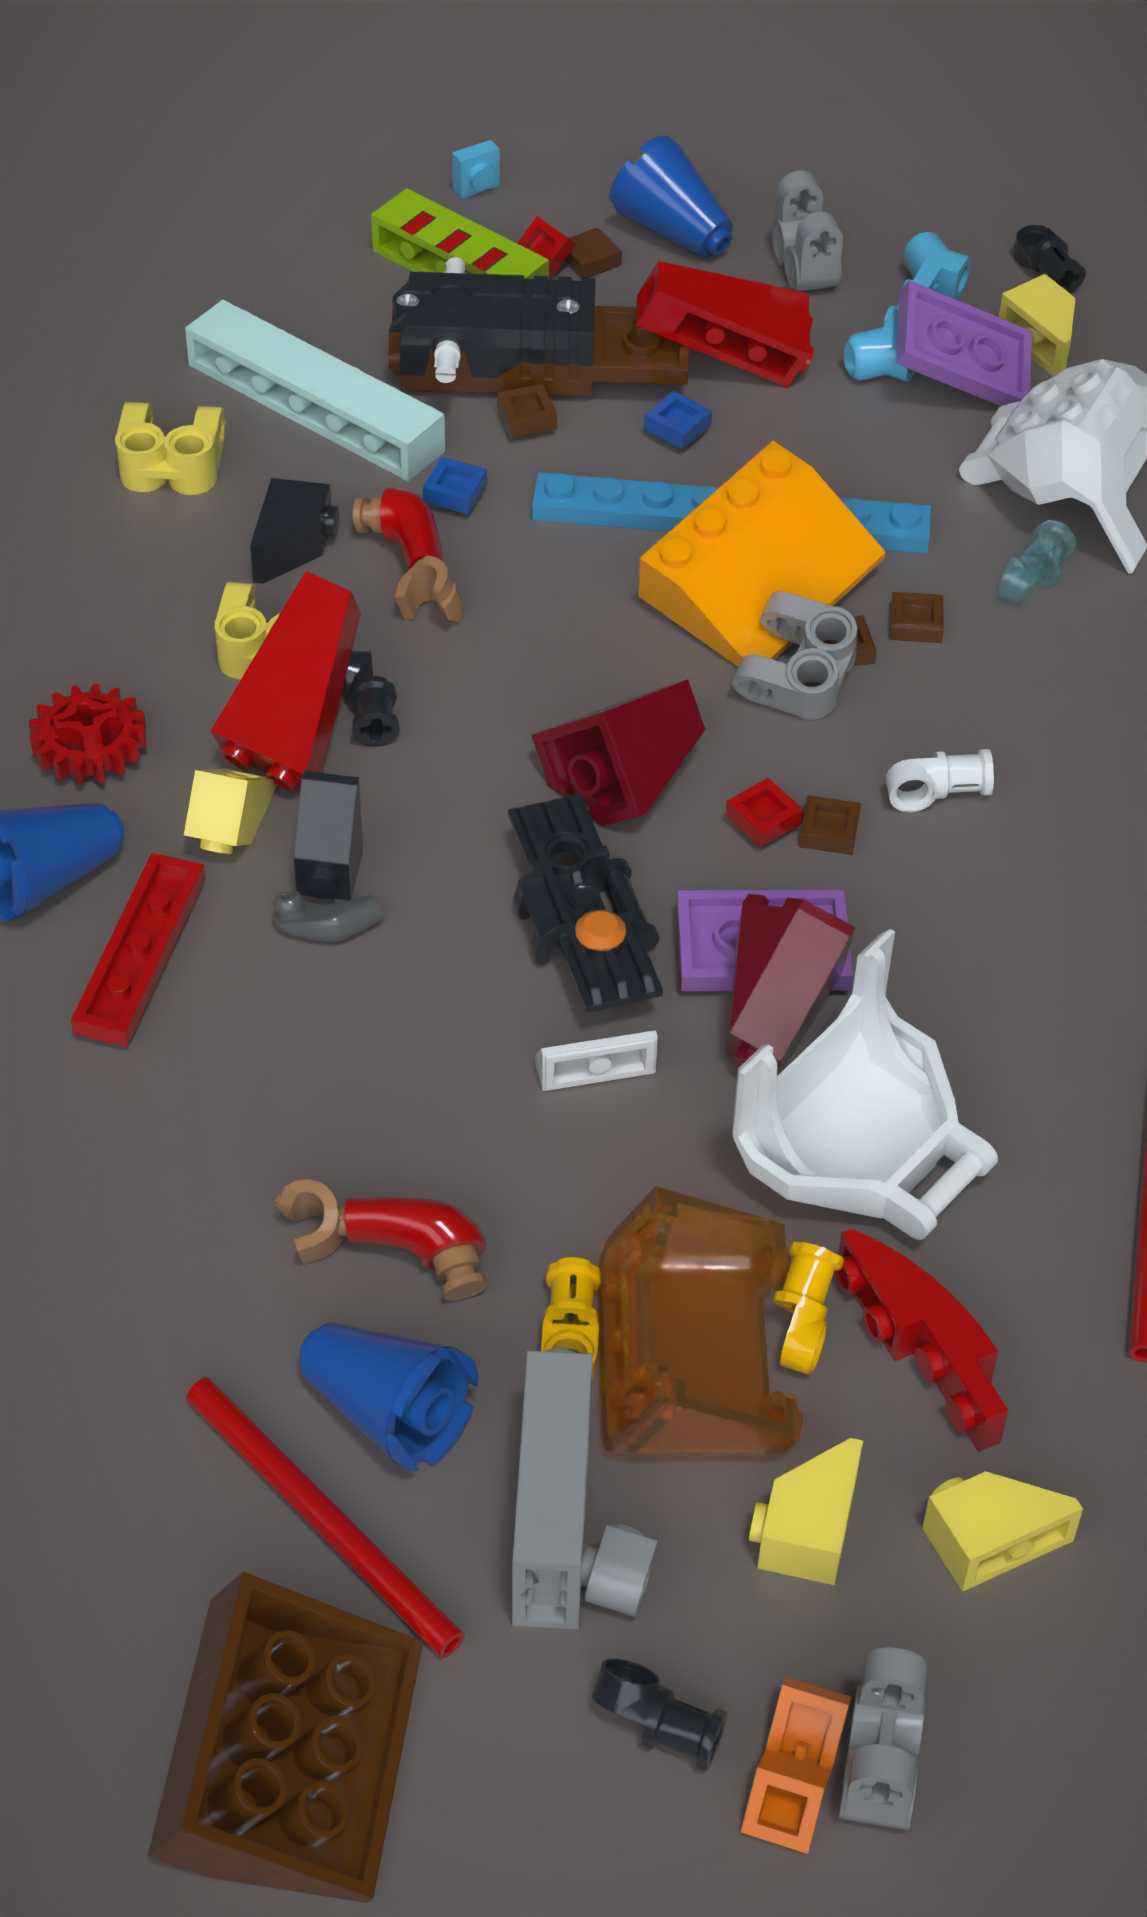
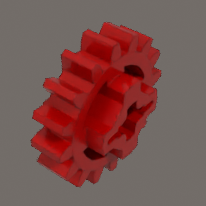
M96 683L91 686L89 692L83 693L77 685L71 686V695L67 697L54 692L51 694L53 705L39 704L36 707L38 718L29 720L31 734L29 739L33 757H38L40 769L43 771L54 768L56 779L59 781L66 778L69 774H74L78 785H83L89 775H95L97 781L103 783L106 780L105 772L111 770L122 776L126 773L124 762L138 763L140 761L139 749L147 747L143 710H137L136 699L133 696L121 700L120 689L116 687L107 694L101 693L100 686Z

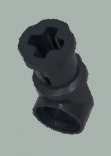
M1028 225L1017 232L1013 256L1020 265L1046 274L1070 294L1083 283L1086 276L1084 267L1076 260L1071 259L1068 254V245L1051 229L1041 225ZM1036 244V246H1034L1032 249L1026 247L1025 245Z
M352 651L344 683L345 697L350 699L352 707L356 710V716L352 722L353 736L366 746H384L395 739L400 731L398 717L393 714L392 710L397 699L395 685L384 677L373 676L371 651Z
M617 1658L602 1661L592 1694L595 1702L613 1713L646 1725L642 1737L643 1747L652 1750L657 1745L695 1759L696 1768L707 1771L724 1733L728 1712L717 1708L711 1713L675 1699L674 1690L659 1685L660 1678L657 1674L638 1663Z

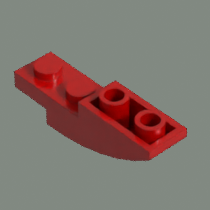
M855 1229L841 1232L838 1255L843 1257L844 1263L842 1269L834 1271L843 1292L847 1295L853 1294L861 1306L864 1323L871 1338L877 1343L883 1342L895 1362L915 1354L917 1366L924 1379L929 1383L935 1382L944 1396L947 1413L953 1426L958 1432L967 1433L978 1452L1000 1444L1008 1415V1408L991 1383L998 1349L983 1328L958 1299L934 1277L910 1259L884 1243Z

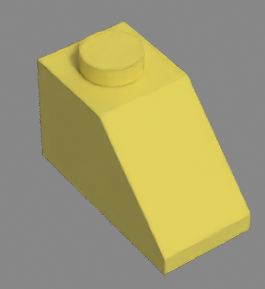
M1043 274L1002 293L999 318L1032 331L1031 359L1053 377L1066 369L1076 298L1046 274Z
M231 769L195 770L184 835L201 839L199 847L201 849L225 854H232L233 846L252 844L275 792L276 784H274L273 779L265 776Z
M849 1438L774 1479L769 1504L756 1503L749 1541L761 1543L757 1569L835 1586L863 1440Z
M985 1471L965 1481L963 1478L957 1477L938 1486L929 1496L922 1529L960 1590L964 1592L1073 1542L1083 1508L1076 1498Z

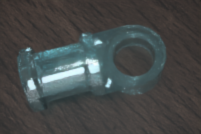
M1047 520L1044 523L1037 524L1031 535V547L1022 551L1020 557L1013 555L1010 559L999 586L997 595L999 599L1022 607L1034 585L1046 587L1057 582L1062 573L1061 562L1064 558L1071 556L1076 547V537L1067 525L1054 520Z

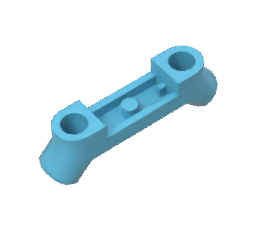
M924 232L914 236L906 245L903 255L904 266L914 279H907L903 287L910 280L959 301L969 278L972 262L971 256L948 250L936 233ZM899 303L897 306L891 305L888 308L883 327L855 333L847 338L843 354L844 365L848 374L855 380L863 381L887 375L909 382L916 373L895 363Z

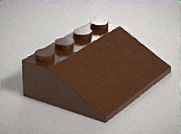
M242 1572L210 1600L148 1856L216 1879L364 1903L373 1900L423 1641L249 1573Z

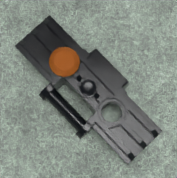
M577 794L508 809L509 820L530 871L529 874L518 880L513 902L519 918L526 920L532 917L536 929L531 941V949L538 965L547 964L550 960L549 952L559 945L586 1013L663 996V988L648 955V951L658 944L659 934L653 924L647 923L630 882L632 871L628 862L623 858L609 859L607 846L602 845L582 795ZM561 852H572L580 856L581 860L576 864L565 866L558 864L552 858ZM610 890L619 914L606 911L600 896L601 892Z

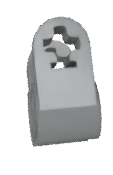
M806 170L791 172L780 181L776 196L775 219L772 224V246L776 261L779 265H784L789 289L802 292L838 287L840 285L843 235L835 218L827 212H822L823 194L813 174ZM801 190H804L800 195L802 201L795 202L794 199L799 196Z
M774 592L770 595L761 615V624L772 635L800 644L797 653L791 657L788 664L755 654L744 656L732 680L733 688L740 695L753 702L796 715L802 719H822L832 713L837 706L838 691L846 673L855 664L858 628L856 620L849 611L841 607L827 605L793 593ZM825 640H836V641H838L839 643H837V644H825V643H823V641H825ZM812 681L818 682L821 685L816 687H808L803 684Z
M892 1647L878 1648L869 1652L866 1657L861 1685L857 1684L839 1808L840 1819L909 1830L917 1782L918 1755L923 1730L928 1675L927 1661L912 1651Z

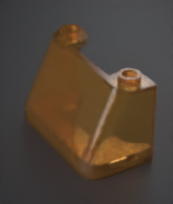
M655 1186L611 1233L604 1244L598 1263L601 1271V1284L598 1289L601 1435L603 1446L607 1451L630 1457H778L800 1439L803 1417L801 1411L798 1410L796 1399L791 1394L779 1391L769 1393L763 1300L776 1286L781 1285L785 1281L791 1266V1256L786 1249L784 1223Z

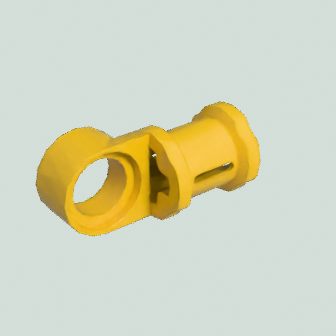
M792 1241L788 1252L793 1256L784 1287L781 1291L775 1292L772 1300L775 1305L794 1313L783 1345L780 1366L812 1375L818 1363L827 1332L825 1318L828 1309L824 1305V1300L833 1273L842 1269L844 1259L842 1256L826 1248L806 1242Z
M564 1257L557 1262L551 1263L546 1271V1283L551 1288L550 1306L545 1309L543 1314L541 1351L564 1348L577 1350L584 1354H593V1380L597 1366L599 1315L594 1309V1291L599 1289L601 1284V1271L598 1266L593 1265L587 1259ZM572 1275H575L577 1278L576 1284H570V1277ZM568 1313L574 1314V1321L570 1322L568 1320Z

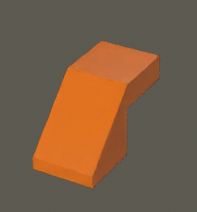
M785 1677L766 1749L757 1766L740 1833L808 1854L838 1753L852 1699L851 1696Z

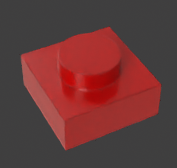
M538 215L517 243L549 259V280L552 279L576 245Z
M768 777L727 800L725 816L761 848L801 825L803 809Z

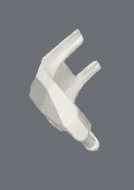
M1100 359L1066 368L1049 380L1036 385L1021 401L999 407L991 419V429L976 452L966 456L960 465L959 472L961 477L972 485L1002 480L1013 492L1038 505L1070 497L1089 505L1096 514L1127 573L1132 574L1147 549V543L1126 506V492L1147 459V374L1136 366Z
M889 929L881 933L857 956L853 992L837 1020L778 1076L777 1061L773 1056V1047L769 1044L762 1045L738 1068L732 1134L749 1173L787 1200L875 1218H884L910 1237L923 1240L937 1226L936 1217L976 1176H985L997 1164L998 1156L994 1148L987 1141L958 1122L955 1099L936 1041L898 1017L885 996L895 931ZM943 1155L955 1162L919 1200L909 1194L932 1171Z

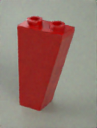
M658 261L637 294L636 326L788 388L798 372L804 373L813 358L814 347L810 345V330L813 324V317L809 315V294L802 291Z
M305 571L210 730L221 748L220 755L226 761L244 770H248L250 765L267 772L266 777L273 779L274 784L288 791H294L296 786L301 788L304 771L322 773L361 616L352 591Z

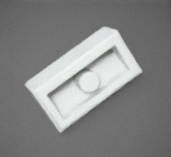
M656 1030L541 1048L535 1055V1065L542 1091L656 1073L658 1041Z

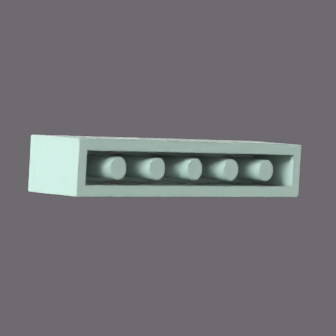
M221 300L185 327L189 366L408 482L445 452L444 413L275 327L248 311L225 300Z

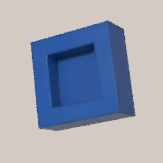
M672 391L644 415V430L683 450L711 426L712 410L676 391Z
M441 457L422 487L423 501L469 515L487 485V469Z

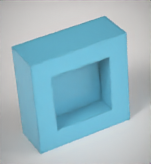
M492 140L452 152V190L460 199L500 186V149Z

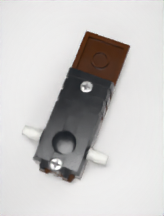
M454 257L448 259L446 262V272L443 273L410 271L407 283L393 295L392 324L389 326L390 349L388 365L389 369H392L396 376L401 377V390H419L422 392L450 391L475 394L497 393L543 384L548 395L572 397L592 396V381L615 384L624 382L688 385L689 347L636 326V307L595 306L596 278L582 277L581 281H574L572 277H558V280H548V276H534V279H524V275L464 273L466 268L465 262L460 258Z

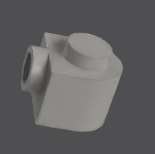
M607 1525L599 1549L587 1546L582 1558L581 1586L587 1588L585 1602L636 1617L652 1572L658 1541L644 1537L640 1531L627 1525Z

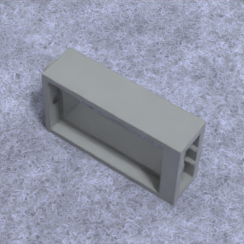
M553 1348L547 1351H527L512 1561V1626L579 1629L593 1354L575 1353L564 1348Z

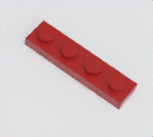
M155 853L150 854L71 1018L74 1035L128 1047L206 879L204 864Z

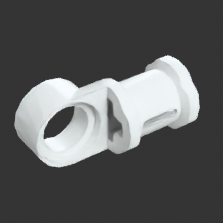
M981 749L977 754L946 755L944 751L934 752L933 758L908 759L894 764L888 770L885 777L890 803L894 808L902 812H916L929 807L935 799H945L948 793L979 791L981 796L992 795L994 773L990 749ZM920 780L925 782L917 790L902 791L898 789L906 781Z

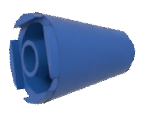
M658 136L647 141L639 148L645 154L635 164L628 159L615 177L609 194L610 201L615 205L613 208L620 215L702 258L722 254L732 241L731 232L733 224L676 141L670 136Z
M101 803L0 810V920L8 921L23 916L116 856L120 851L121 842L124 840V827L117 813L110 811Z
M334 1322L326 1323L310 1332L301 1345L299 1356L303 1377L395 1464L411 1472L420 1471L416 1464L424 1460L434 1465L443 1459L456 1444L470 1420L474 1406L465 1402L468 1383L478 1387L479 1375L474 1360L455 1347Z

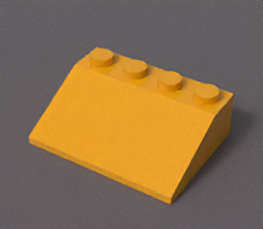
M772 441L639 558L638 597L737 667L746 655L755 654L776 660L793 642L772 635L761 624L760 618L771 594L783 591L834 606L885 559L886 551L812 466L775 441Z

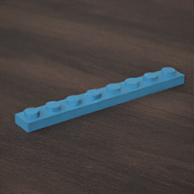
M538 472L532 503V520L669 532L714 493L718 487ZM840 498L884 550L927 554L930 538L931 505Z

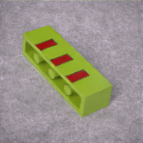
M408 188L371 214L373 252L412 272L443 273L446 272V262L448 259L457 257L466 264L464 273L524 275V279H534V276H548L549 280V259Z

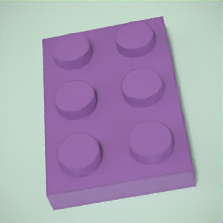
M909 280L900 291L896 364L999 406L1021 401L1024 396L1029 394L1032 331Z
M677 890L676 906L681 991H732L738 923L742 903L748 893L764 895L770 901L768 905L779 907L783 906L787 898L805 899L848 923L845 890ZM849 949L844 969L831 990L852 989L851 949Z

